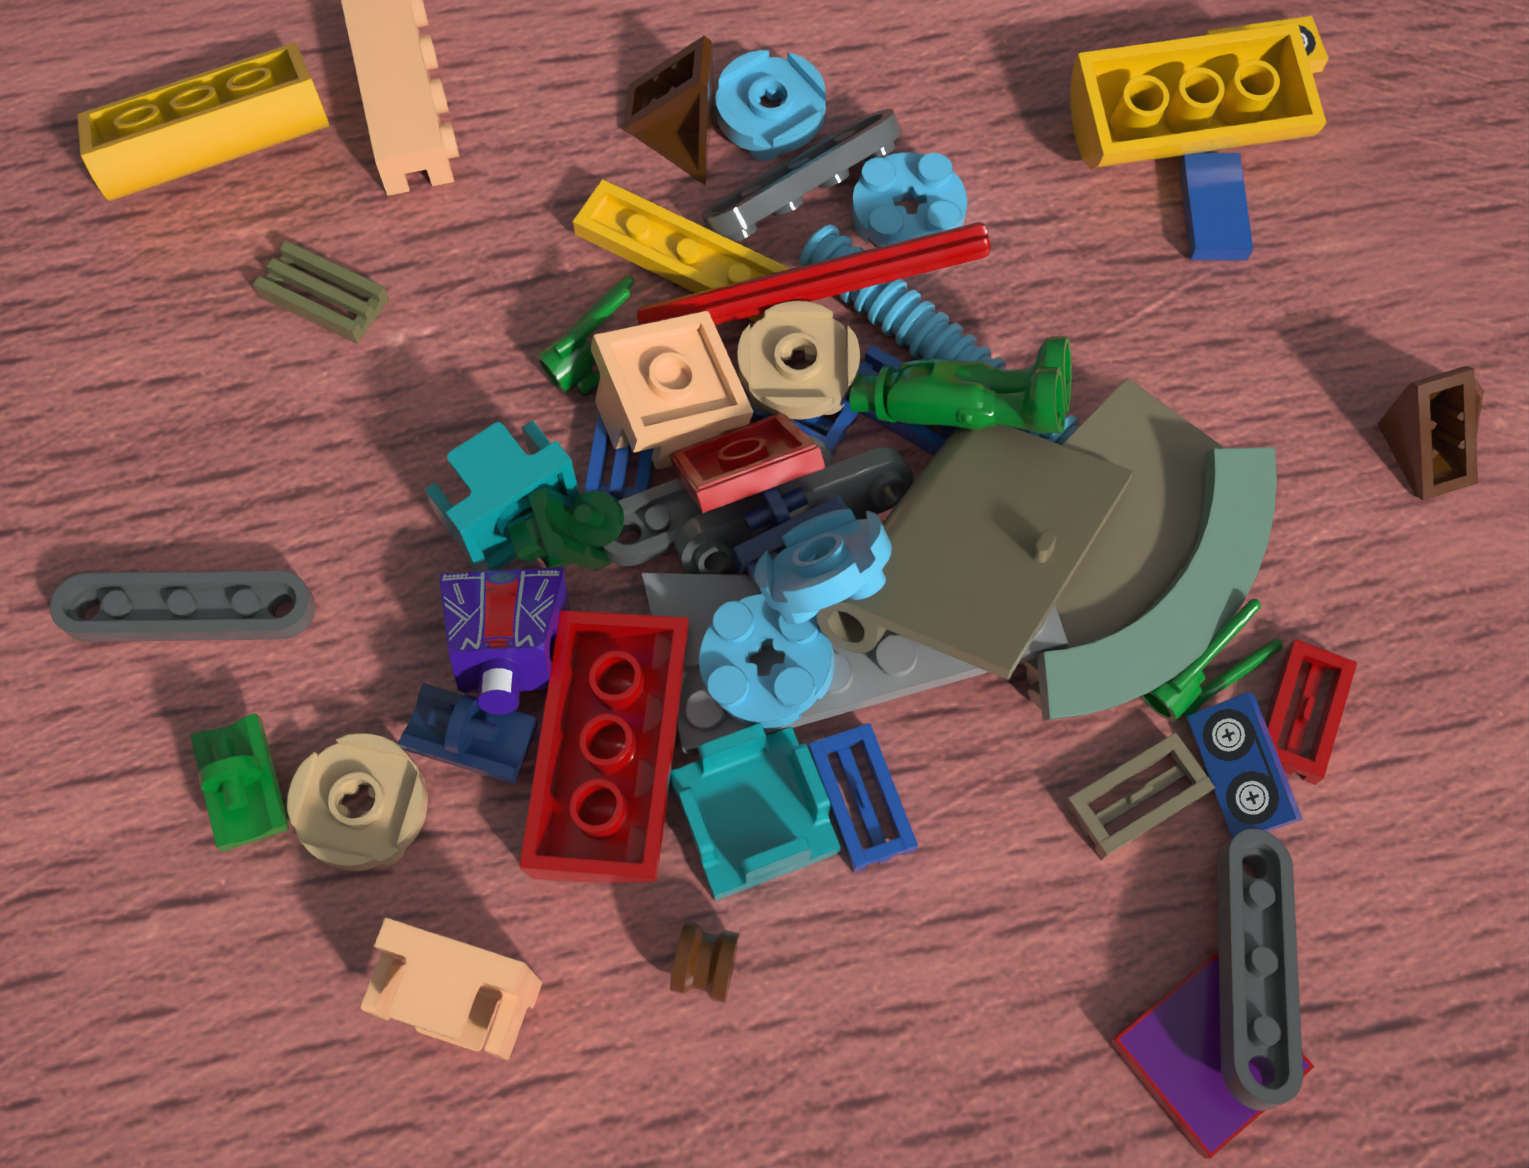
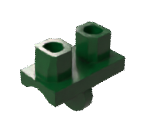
M543 487L528 494L533 512L507 523L509 535L518 559L530 562L541 557L547 568L566 567L576 564L597 571L612 564L600 547L607 546L617 539L622 531L625 519L623 508L619 501L606 492L588 491L574 500Z

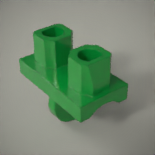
M257 713L245 716L226 727L190 734L199 771L200 787L204 793L216 848L225 852L290 829L263 721Z

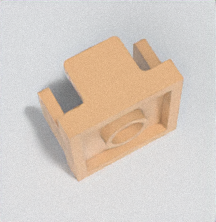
M709 311L593 335L591 352L600 371L595 402L615 450L628 447V443L633 453L654 448L651 458L655 468L659 470L672 466L669 455L673 451L715 437L723 431L749 424L753 415V409Z
M385 918L374 947L381 951V955L362 1001L361 1010L386 1021L391 1017L394 1020L415 1026V1029L421 1034L477 1052L484 1046L497 1007L501 1002L485 1046V1051L495 1057L508 1061L527 1008H534L543 982L524 962Z

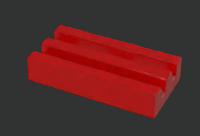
M1297 639L1286 649L1265 723L1284 772L1288 775H1291L1293 772L1304 775V781L1316 785L1325 777L1358 662ZM1304 660L1310 662L1285 747L1281 749L1276 746L1299 670ZM1326 668L1334 671V675L1310 757L1307 759L1299 756Z

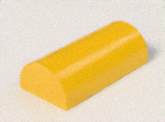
M1298 22L1078 53L1073 67L1071 79L1073 130L1080 155L1085 164L1090 168L1312 137L1317 135L1327 123Z
M296 42L77 114L81 157L99 190L108 201H113L330 127Z

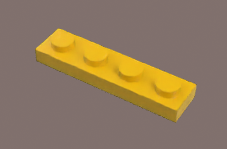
M602 179L573 220L575 235L694 293L791 269ZM764 313L747 318L757 322L764 318Z

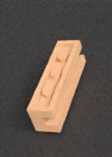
M341 0L374 159L387 196L409 192L406 174L427 169L432 186L454 182L449 159L460 156L451 122L441 124L439 114L449 112L441 78L430 79L428 71L439 67L431 35L420 36L419 27L429 26L423 0Z

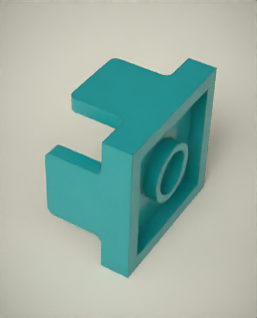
M533 420L521 427L530 455L523 451L506 427L500 422L489 426L447 454L450 466L471 492L470 496L453 506L436 482L424 489L435 514L459 545L474 572L497 571L517 558L507 523L533 512L528 494L546 487L574 500L580 496L571 458L557 440L551 443Z
M756 724L712 740L698 747L699 760L671 771V785L715 901L840 853L841 847L829 819L831 806L829 798L806 743L799 745L792 726L766 736L762 725Z

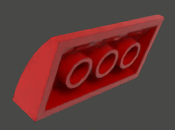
M560 610L519 868L532 879L596 883L657 882L690 621L687 617Z

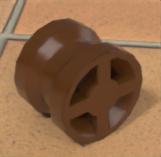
M685 921L675 955L670 991L685 994L691 989L706 991L711 1000L725 1003L732 979L740 933L725 930L719 935L704 933L699 924Z

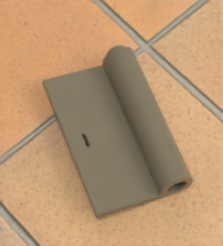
M1126 378L1062 444L1065 447L1133 471L1131 482L1055 603L1068 641V649L1107 637L1134 622L1148 611L1147 609L1166 590L1179 570L1184 568L1198 539L1196 532L1199 527L1204 504L1206 481L1205 454L1213 449L1224 448L1129 378ZM1037 659L1023 664L1027 667L1026 676L1031 685L1028 695L1041 709Z
M996 425L995 427H985L981 430L955 427L882 523L892 545L889 561L882 569L886 577L884 586L868 598L861 600L847 598L837 604L819 610L816 614L817 623L823 634L833 644L849 652L867 653L876 646L886 630H890L1008 680L1131 482L1133 471L1013 427Z

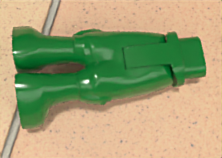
M1068 336L1047 337L1038 349L1036 361L1032 367L1019 370H1002L991 367L989 364L981 361H955L947 359L908 361L902 363L897 372H895L894 366H883L878 375L857 376L850 391V408L852 412H876L878 420L892 423L899 421L917 425H945L971 430H981L985 427L1002 425L1026 429L1036 433H1063L1065 413L1069 412L1071 399L1072 355L1070 340Z

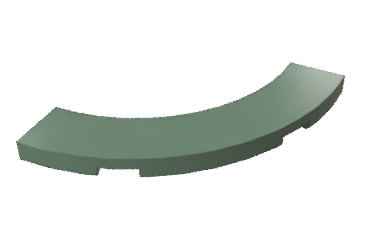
M1275 447L1213 449L1205 454L1206 481L1204 504L1199 527L1196 532L1198 539L1186 565L1179 570L1166 590L1147 609L1148 611L1126 627L1089 644L1037 654L1042 721L1078 717L1119 706L1145 695L1177 676L1207 650L1212 638L1242 606L1257 577L1268 546L1275 512L1277 485Z

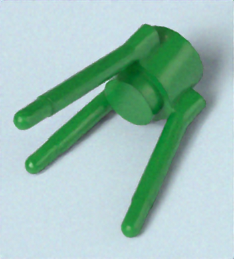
M631 276L624 277L564 335L535 355L548 378L560 392L565 393L573 386H576L581 395L585 396L599 385L600 371L593 373L592 366L596 364V361L591 352V344L586 337L630 297L629 289L634 284V279Z
M1258 599L1249 600L1216 633L1209 643L1207 650L1177 676L1149 693L1140 696V698L1157 714L1169 721L1175 722L1181 715L1187 718L1188 715L1195 713L1203 703L1280 651L1283 647V642L1279 639H1273L1200 687L1201 683L1205 680V675L1202 672L1204 667L1259 611L1261 602Z

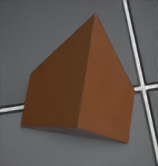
M703 35L629 84L623 129L705 186L714 99L713 52L710 39Z
M1463 366L1409 383L1378 422V426L1415 496L1422 500L1478 483L1477 433L1484 390L1475 379L1474 368Z

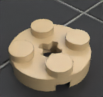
M806 301L784 302L765 310L763 319L757 321L751 329L749 324L743 331L737 352L739 379L743 388L748 393L750 403L754 409L764 414L775 415L782 413L790 419H810L822 415L835 414L840 411L845 405L846 397L849 395L859 371L860 348L857 337L847 324L846 330L840 322L833 319V311L823 305ZM800 350L804 351L806 360L815 362L810 366H806L805 369L796 370L792 369L791 366L785 365L783 361L791 359L792 351Z
M356 733L335 739L337 744L327 747L319 755L316 752L312 753L297 769L290 784L287 798V812L291 825L295 827L297 836L306 849L318 860L331 867L347 871H362L376 866L394 864L403 857L406 848L416 839L425 821L428 793L423 773L398 744L382 736ZM360 786H369V796L375 800L372 809L364 811L359 818H350L351 811L342 805L344 796L356 795Z

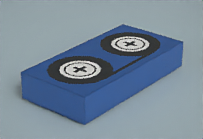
M1246 692L1187 716L1209 778L1215 786L1214 791L1232 838L1247 829H1260L1269 832L1303 820L1254 694Z

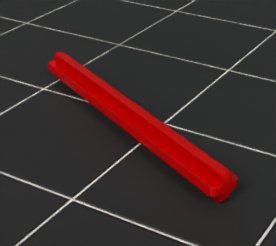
M976 222L642 306L637 310V319L639 325L709 311L714 325H719L763 314L765 310L776 304L790 301L811 302L986 258L990 254V239L984 223Z

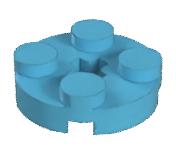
M756 50L746 53L727 65L719 78V88L716 92V117L718 125L726 137L739 147L747 149L753 158L761 161L773 160L780 153L791 152L804 146L823 128L826 112L824 80L819 71L809 61L799 55L787 52V59H783L780 57H769V50ZM766 96L771 101L781 98L782 101L778 107L767 108L761 106L760 98Z
M906 152L888 155L883 158L876 157L864 164L861 177L855 185L852 201V220L856 232L867 244L869 238L875 245L884 246L963 226L967 210V194L962 181L952 171L951 161L940 153L924 155ZM903 199H912L920 203L915 214H907L904 206H895L894 204Z
M851 509L836 510L816 516L792 528L781 537L787 548L781 551L773 561L768 551L761 556L755 567V581L768 605L778 610L786 623H803L814 617L821 609L830 607L847 598L853 600L868 598L884 586L886 577L882 569L889 561L892 545L879 517L875 513L866 511L867 520H856Z
M756 594L739 601L727 602L714 613L713 623L706 631L701 644L699 666L702 680L716 704L724 709L728 715L747 726L761 724L762 728H777L789 725L803 717L801 713L811 708L817 699L820 702L831 685L834 675L835 657L832 643L821 631L816 615L803 623L788 624L784 621L778 610L768 605L763 594ZM773 645L776 653L785 655L783 664L777 663L772 665L770 675L761 676L759 675L757 665L750 663L753 654L759 653L763 646Z

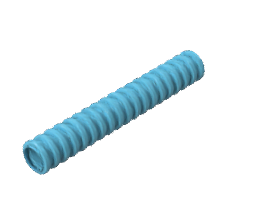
M827 225L817 230L808 239L801 252L799 264L800 266H805L864 251V249L860 246L853 247V242L848 236L842 235L839 237L838 228L834 225ZM902 279L840 294L841 300L846 304L854 302V310L858 314L864 315L868 313L867 319L872 325L882 324L881 330L886 336L895 335V342L898 346H909V353L915 359L923 357L924 359L981 361L989 364L991 367L1007 370L1005 369L1006 361L1003 358H991L992 351L989 347L976 346L978 342L975 336L972 334L962 335L963 327L958 323L948 324L949 316L944 312L934 313L935 305L930 301L920 302L921 294L916 290L907 291V283ZM1075 415L1065 416L1063 433H1036L1026 429H1015L1062 445L1079 428V418Z

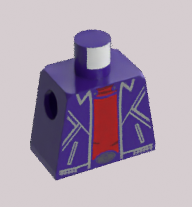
M564 567L440 573L439 582L447 646L457 689L465 694L478 693V705L483 711L494 715H505L517 709L519 705V691L545 690L548 688L560 610L570 611Z

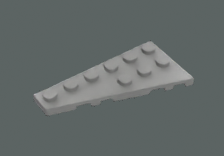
M642 573L651 615L687 617L690 621L677 728L683 752L688 757L698 755V747L700 745L750 727L739 723L728 715L713 700L701 677L699 655L704 635L712 625L714 613L718 608L727 602L739 601L751 595L762 594V592L752 581L750 575ZM1056 605L1053 606L1018 664L1037 659V654L1045 651L1068 649V641ZM886 630L876 646L867 653L849 652L832 643L835 657L834 675L828 691L820 702L817 699L811 708L801 713L803 717L789 725L777 728H763L765 735H769L791 726L792 728L989 672L890 630ZM773 645L763 646L759 653L752 655L750 663L757 665L759 675L767 676L770 675L772 665L777 663L783 664L785 655L776 653Z

